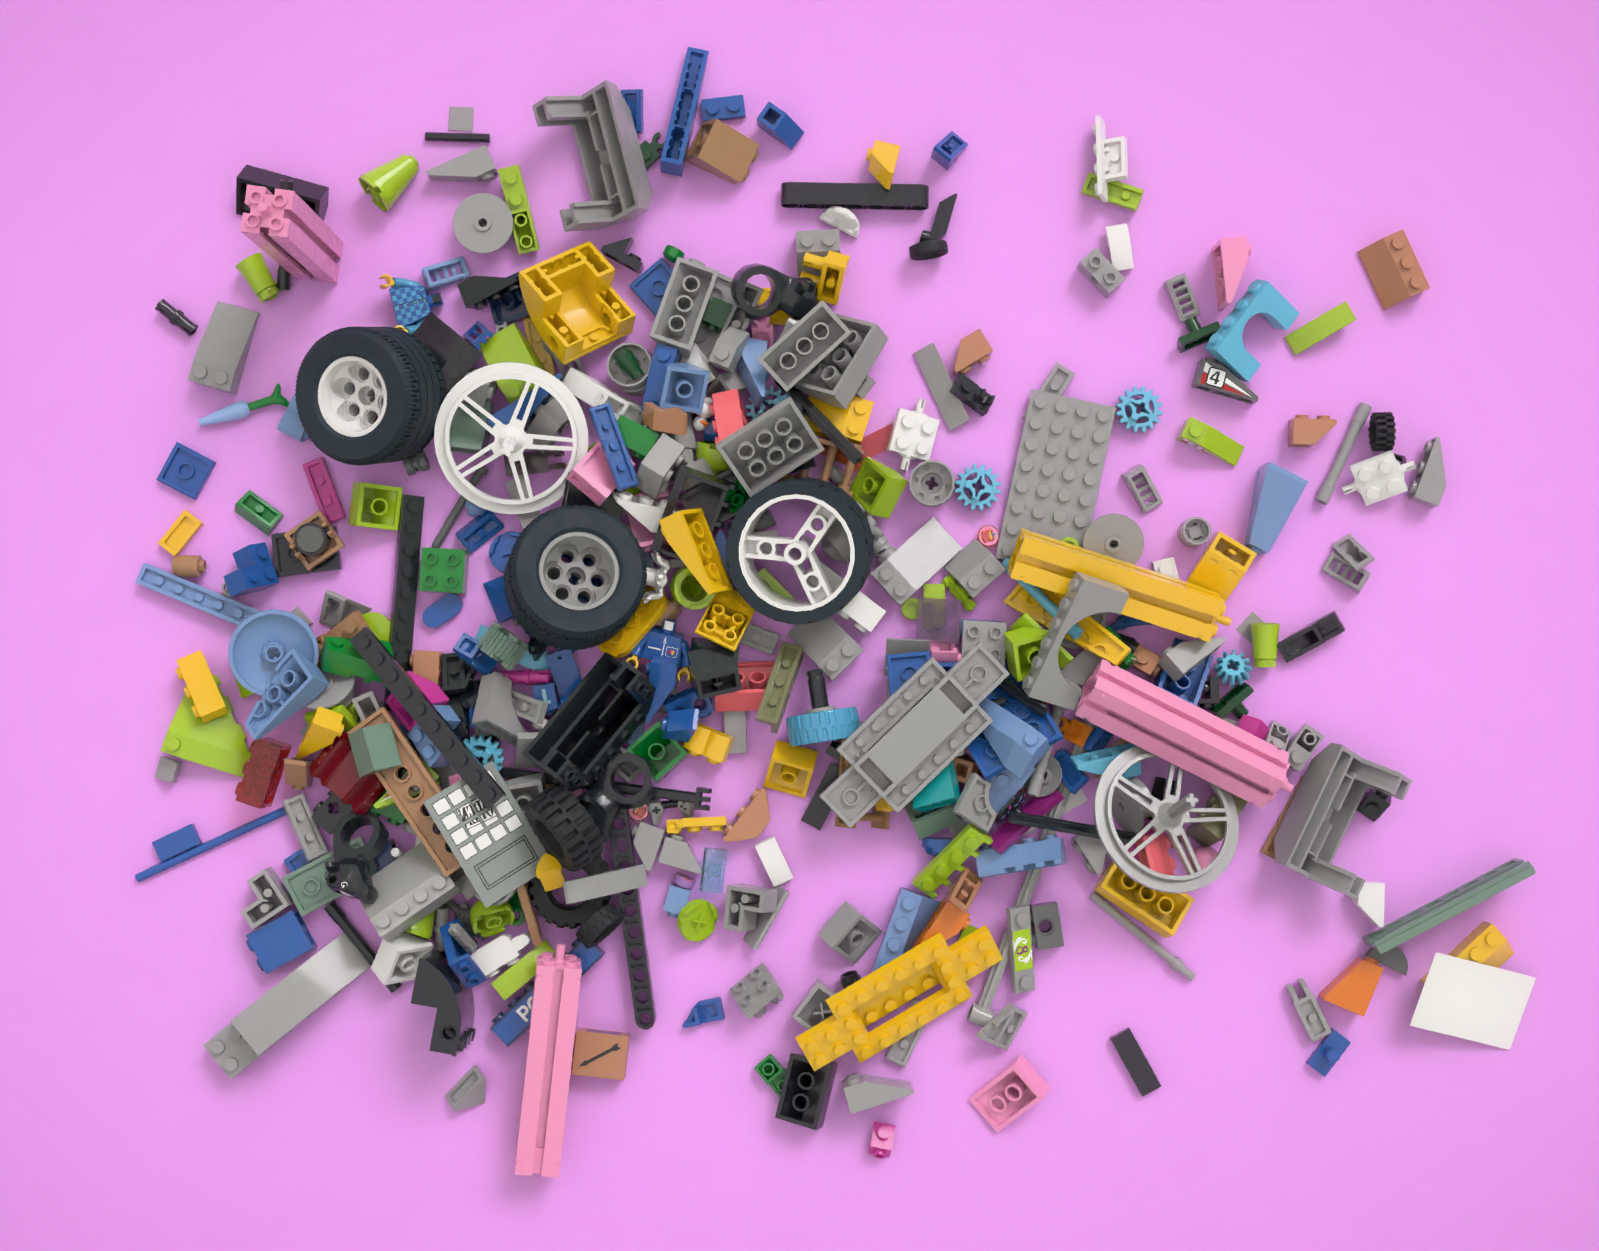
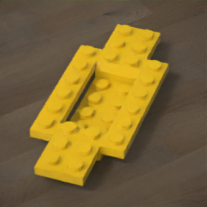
M986 925L949 947L943 935L939 932L826 999L825 1001L833 1015L798 1035L795 1039L814 1072L850 1050H853L859 1062L862 1063L971 998L972 993L966 981L1000 962L1003 958ZM940 983L943 988L872 1031L868 1032L865 1028Z

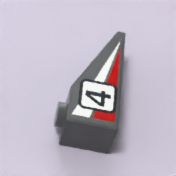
M1206 357L1205 360L1201 359L1198 362L1191 387L1249 404L1258 402L1259 397L1224 365L1218 364V360Z

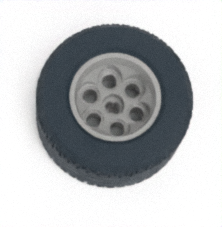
M585 505L557 507L533 519L518 536L508 558L504 574L506 601L509 602V609L512 610L511 613L516 618L518 624L522 625V628L529 632L530 636L537 638L536 640L541 643L544 642L548 646L552 645L554 648H562L563 650L592 648L605 643V641L618 634L638 609L647 583L645 556L642 554L643 550L632 531L617 517L615 518L614 515ZM568 554L572 558V562H563L561 555ZM583 559H592L594 565L591 567L586 566L583 563ZM555 571L558 574V579H550L547 572ZM571 576L578 578L576 585H572L569 582ZM591 579H600L602 586H594L591 583ZM556 592H565L567 598L565 600L558 599ZM580 594L587 596L588 603L583 604L579 602L577 596Z

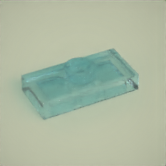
M704 848L699 889L701 892L722 893L727 858L726 849Z

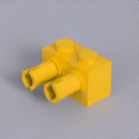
M830 250L825 257L808 252L805 253L802 266L821 270L820 276L804 271L800 274V278L808 277L816 283V291H818L817 300L837 305L842 294L850 256Z

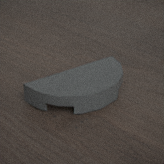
M1394 947L1383 954H1380L1374 948H1370L1365 956L1375 959L1379 963L1406 976L1408 970L1407 958L1399 948Z

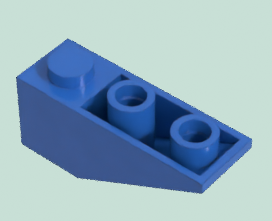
M654 655L651 662H647L646 675H649V681L656 690L649 713L646 716L645 724H649L674 688L678 679L680 658Z

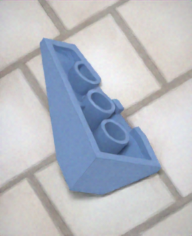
M294 648L277 664L275 668L277 672L271 683L267 682L264 696L261 701L256 702L244 724L254 740H259L315 700L329 685L320 669Z
M985 698L979 703V706L993 722L982 733L999 757L1004 768L1022 780L1050 749L1048 739L1031 725L990 699Z

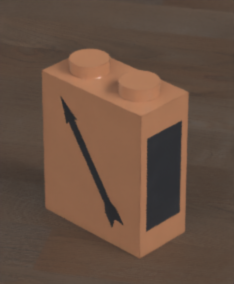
M579 1027L574 1037L575 1049L574 1055H572V1075L624 1080L626 1077L631 1033Z

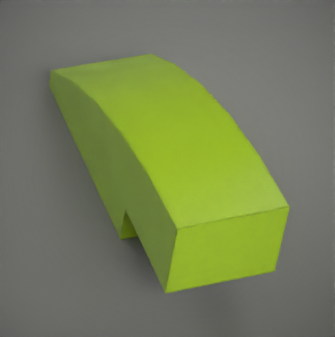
M1345 301L1288 334L1284 339L1295 356L1357 319Z
M546 939L542 941L541 945L533 948L491 983L504 1001L535 976L537 955H542L543 952H550L556 956L555 950Z

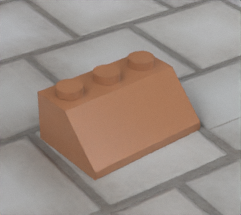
M1403 229L1357 252L1383 310L1417 296L1430 288Z

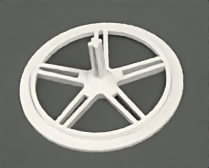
M504 362L484 366L471 372L450 390L440 406L436 418L434 444L437 459L444 475L451 485L468 501L492 512L524 514L543 509L563 496L568 472H571L588 453L589 434L583 410L576 397L563 382L538 367L523 363ZM518 379L527 381L510 423L507 425L500 422L467 395L481 385L496 380ZM533 383L535 386L523 419L519 420L517 415L529 386ZM539 387L549 392L563 407L570 421L573 438L527 434L524 431ZM466 400L495 423L494 427L491 428L465 406L462 401ZM459 406L495 437V441L457 466L450 447V427L453 416ZM533 439L573 442V446L533 444ZM490 449L493 451L494 455L467 471L460 472L461 468ZM525 449L572 451L568 466L561 477L550 488L533 496L523 451ZM504 454L508 456L521 499H502L486 494L473 486L465 476ZM520 460L529 495L528 498L524 497L514 464L515 461Z

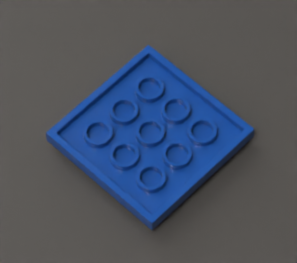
M1010 673L1006 678L1022 689L1023 680L1018 682ZM998 687L986 697L993 701L1003 696L1007 704L1001 707L1048 739L1049 746L1063 739V735L1049 712L1044 717H1041ZM982 732L967 746L986 781L1007 770Z

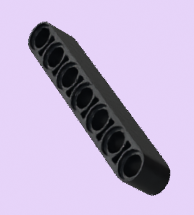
M784 182L781 184V206L786 208L821 209L841 206L847 209L926 210L929 208V186L922 184H891L889 190L885 189L882 184Z

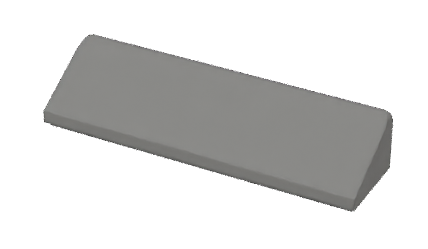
M929 344L913 353L949 431L968 423L970 419L961 400L949 392L953 383L935 344Z

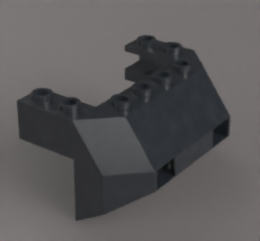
M605 652L522 754L570 792H574L601 776L607 763L617 756L618 750L631 739L635 729L644 723L656 688L643 673L624 659L619 662Z

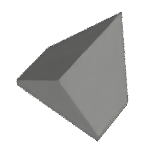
M327 590L324 595L319 622L333 628L354 611L359 610L363 615L372 609L336 592Z

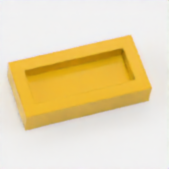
M184 510L158 544L174 557H177L204 523L188 510Z

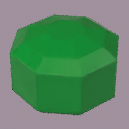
M666 245L663 251L664 257L672 263H676L677 257L684 258L685 256L684 252L671 245Z

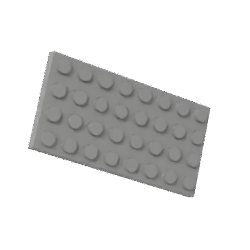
M1031 390L995 557L997 559L1005 560L1011 557L1021 528L1057 540L1072 537L1077 540L1079 547L1083 548L1084 534L1092 522L1116 407Z

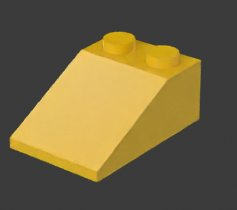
M809 395L808 399L851 443L861 445L874 402L854 396L845 410L831 406ZM804 413L805 419L815 435L829 439Z

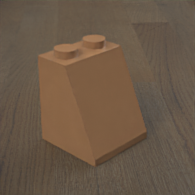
M712 119L701 123L688 150L686 162L732 184L744 182L748 177V168L757 158V149L760 144L720 120Z

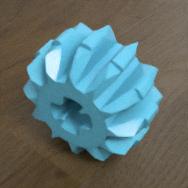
M1232 650L1231 655L1223 652V658L1218 657L1216 659L1218 664L1214 665V670L1217 672L1216 677H1219V679L1223 678V685L1230 682V686L1234 687L1235 682H1237L1241 686L1243 685V680L1249 679L1250 675L1248 673L1252 671V667L1249 666V658L1243 659V652L1239 653L1238 656L1235 655V650Z

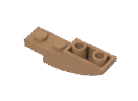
M359 610L351 613L326 634L319 635L316 638L319 649L317 665L321 664L320 655L325 637L352 639L365 626L369 627Z

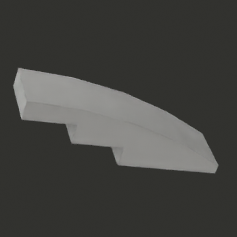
M644 864L592 874L563 882L566 904L648 886Z

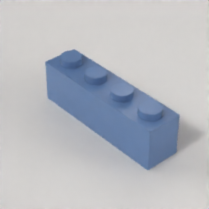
M1057 834L1046 835L1044 840L1036 841L1035 838L1023 839V844L1015 845L1013 843L1001 855L988 845L980 846V851H978L980 855L976 858L979 878L1068 864L1064 840L1061 837L1057 838Z
M900 887L872 966V972L911 949L941 904V901Z

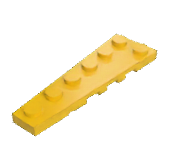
M1018 584L1003 601L1004 604L1021 614L1027 613L1037 623L1049 629L1053 617ZM1040 588L1059 607L1061 599L1065 596ZM1090 616L1076 623L1084 631L1078 639L1074 640L1068 633L1064 636L1065 639L1110 662L1114 666H1118L1131 652V648Z

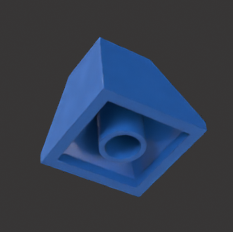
M504 576L483 583L498 623L513 619L512 610L509 609V602L506 601Z

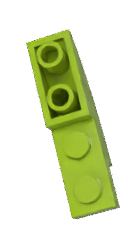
M519 164L498 169L506 204L513 216V234L519 255L540 250Z

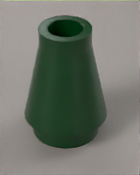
M627 347L613 357L616 361L614 364L629 375L633 381L644 373L632 350L629 351Z

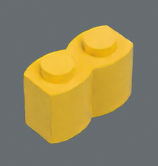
M697 722L696 732L688 743L684 742L683 747L688 749V754L699 757L701 754L707 757L706 761L719 765V762H726L734 737Z

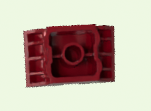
M342 732L340 737L336 736L333 743L325 747L309 766L310 776L320 778L321 785L336 794L342 803L352 805L353 813L365 815L385 790V787L375 773L359 778L348 733Z

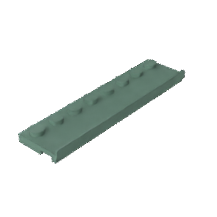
M1513 858L1362 937L1366 946L1374 948L1380 954H1383L1534 875L1536 871L1530 861L1524 862L1522 859Z

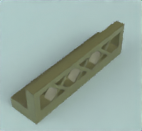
M782 641L756 715L757 722L771 725V732L776 734L778 733L803 660V647Z

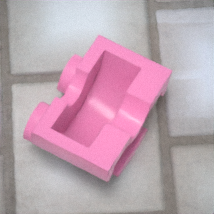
M929 638L931 657L938 663L958 662L961 659L960 648L956 646L954 639Z

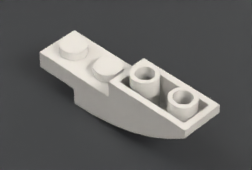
M570 366L562 382L573 395L593 407L610 402L616 420L619 419L620 415H623L639 424L643 419L641 405Z

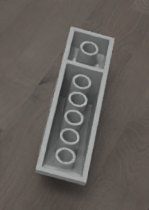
M343 932L232 1019L229 1025L203 1046L231 1080L371 967V965Z

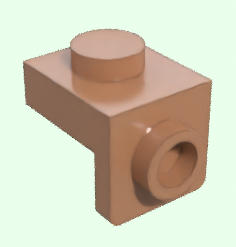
M1139 644L1133 654L1138 662L1131 667L1145 674V679L1149 681L1152 676L1157 677L1162 669L1158 664L1162 657Z

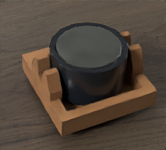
M321 510L283 534L290 543L289 547L295 552V556L302 561L308 571L346 547Z

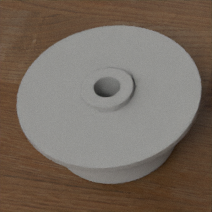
M478 193L467 197L459 204L453 217V230L458 241L466 249L476 253H491L503 247L509 240L513 231V216L508 205L499 197L488 193Z
M1117 513L1106 514L1097 518L1089 525L1084 534L1083 548L1135 565L1143 553L1144 537L1138 524L1128 516Z
M321 664L317 665L329 682V685L305 708L317 710L318 706L328 709L342 704L347 708L355 695V676L351 675L348 678L322 671Z
M1132 777L1128 779L1151 794L1146 785L1138 778ZM1122 785L1124 788H1126L1127 790H1129L1130 792H1132L1134 795H1136L1137 797H1139V798L1142 799L1144 802H1146L1147 804L1150 805V802H1149V801L1145 800L1144 798H1142L1141 796H1139V795L1136 794L1135 792L1131 791L1130 789H1128L1127 787H1125L1124 785ZM1114 789L1112 797L1113 818L1125 831L1134 832L1135 834L1139 833L1144 827V819L1152 815Z

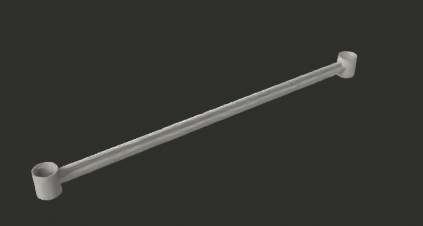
M1085 718L1083 723L1093 728L1090 733L1091 735L1096 725L1088 722ZM1075 744L1071 756L1086 753L1084 748ZM1062 781L1058 791L1064 799L1050 810L1048 815L1050 818L1061 819L1071 793ZM1043 829L1039 841L1044 840L1046 835L1055 834L1056 831ZM1042 868L1027 871L1015 906L1029 905ZM1007 927L998 949L1003 960L992 966L978 1004L973 1003L968 1013L967 1022L984 1027L993 1018L994 1010L990 1008L1009 959Z

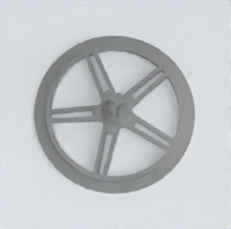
M1138 746L1126 750L1106 767L1095 791V825L1107 854L1127 876L1137 883L1156 891L1187 893L1209 885L1229 866L1238 843V814L1231 793L1208 782L1215 791L1222 808H1193L1198 803V798H1194L1192 793L1179 800L1183 769L1178 766L1174 795L1170 794L1175 765L1169 762L1163 800L1160 801L1121 776L1130 766L1139 761L1160 757ZM1122 785H1124L1125 787H1127V788L1130 789L1131 791L1135 792L1136 794H1138L1139 796H1141V797L1144 798L1145 800L1149 801V802H1150V805L1147 804L1146 802H1144L1142 799H1140V798L1137 797L1136 795H1134L1132 792H1130V791L1127 790L1126 788H1124ZM1114 789L1152 815V821L1125 846L1116 832L1112 817ZM1190 813L1224 814V817L1190 818ZM1225 822V832L1221 848L1214 860L1201 870L1183 829V824ZM1152 827L1155 833L1129 853L1128 849ZM1162 832H1166L1187 875L1172 876L1156 872L1141 864L1133 856ZM1178 836H1179V838H1180V840H1181V842H1182V844H1183V847H1184V849H1185V851H1186V853H1187V856H1188V858H1189V860H1190V863H1189V861H1188V859H1187V857H1186V855H1185V853H1184V851H1183V848H1182V846H1181V844H1180V842H1179V840H1178V838H1177Z

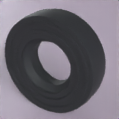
M928 240L909 247V254L912 260H929L948 253V245L945 240Z

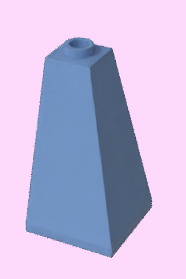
M1271 462L1260 466L1257 471L1245 545L1250 547L1249 549L1259 556L1269 553L1308 483L1307 480Z

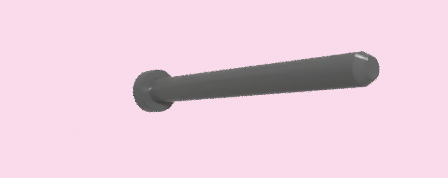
M480 467L475 470L469 482L476 487L483 474L487 475L489 471ZM462 495L434 539L432 548H440L464 508L467 499Z

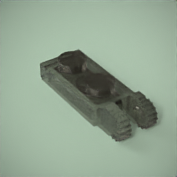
M553 450L546 451L543 454L540 451L523 453L528 475L566 469V463L549 465L548 460L549 457L565 455L564 451ZM504 455L506 477H513L508 456ZM520 460L515 461L517 474L522 476L523 471Z

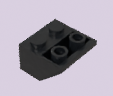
M716 644L686 651L694 693L699 700L742 690L739 671L732 650Z

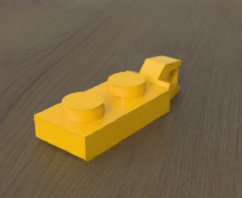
M725 816L667 820V834L678 835L681 831L687 829L688 833H699L701 829H710V832H721L723 828L727 827V819Z

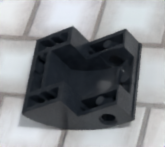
M434 948L419 958L411 1003L437 1008L429 1051L450 1054L456 1057L460 1052H463L464 1048H467V1045H470L471 1041H474L476 1028H473L475 1014L474 996L472 988L467 989L450 968L446 953L444 951H437Z

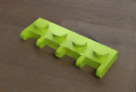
M969 823L912 879V884L935 899L938 894L934 890L941 884L948 886L951 883L948 877L956 869L963 872L965 867L962 863L970 855L977 858L980 853L976 849L984 842L988 845L993 843L992 838Z

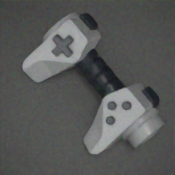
M652 798L648 802L650 815L652 814L653 824L657 825L661 823L663 809L678 807L685 818H692L691 808L694 807L695 803L675 800L661 801L660 798Z

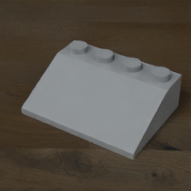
M836 314L852 333L793 387L831 406L846 410L889 338L876 323Z
M790 396L715 445L750 497L825 450Z
M421 842L372 876V883L378 891V897L373 904H364L362 901L361 903L379 936L385 941L390 942L461 893L462 890L452 875L444 876Z

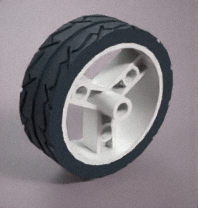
M810 477L790 478L767 486L745 502L738 510L729 528L726 542V563L732 583L743 599L755 611L775 621L787 624H807L829 618L843 609L858 594L871 571L874 544L868 518L849 494L827 481ZM803 499L818 504L795 538L753 534L760 517L770 506L779 501ZM815 518L823 521V529L815 527ZM838 519L848 536L850 563L842 584L836 591H833L815 550L832 524ZM807 530L816 535L814 540L808 536H803ZM764 542L771 544V553L764 550ZM779 544H789L785 548L784 554L778 552ZM753 558L785 561L793 565L809 600L790 599L771 589L760 577ZM808 558L813 568L810 572H806L801 564ZM811 575L819 579V585L811 584Z

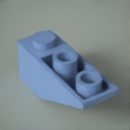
M749 338L737 364V369L755 406L760 407L762 401L767 399L768 387H765V381L768 380L769 372L757 359L767 351L768 341Z

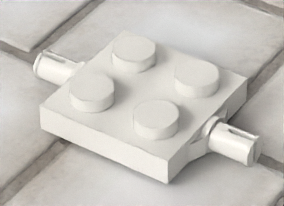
M918 399L915 411L902 408L897 409L887 450L903 457L900 470L908 472L911 459L921 461L930 459L940 420L928 417L923 413L926 400Z
M1390 450L1350 465L1354 476V483L1342 486L1345 495L1358 491L1362 495L1366 506L1408 491L1404 480V473L1417 468L1414 460L1401 465L1396 460L1393 451Z

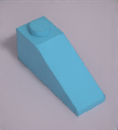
M1132 743L1073 755L1070 758L1078 770L1102 775L1106 767L1116 757L1136 746ZM1141 761L1130 766L1121 776L1125 779H1130L1134 776L1142 775Z

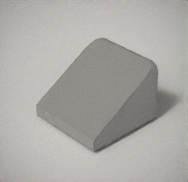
M161 756L154 777L169 783H176L182 762Z

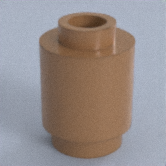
M179 555L172 560L173 574H178L179 577H201L206 572V560H203L201 555Z
M673 597L667 598L666 610L656 623L661 628L665 618L674 620L682 612L679 609L680 605Z

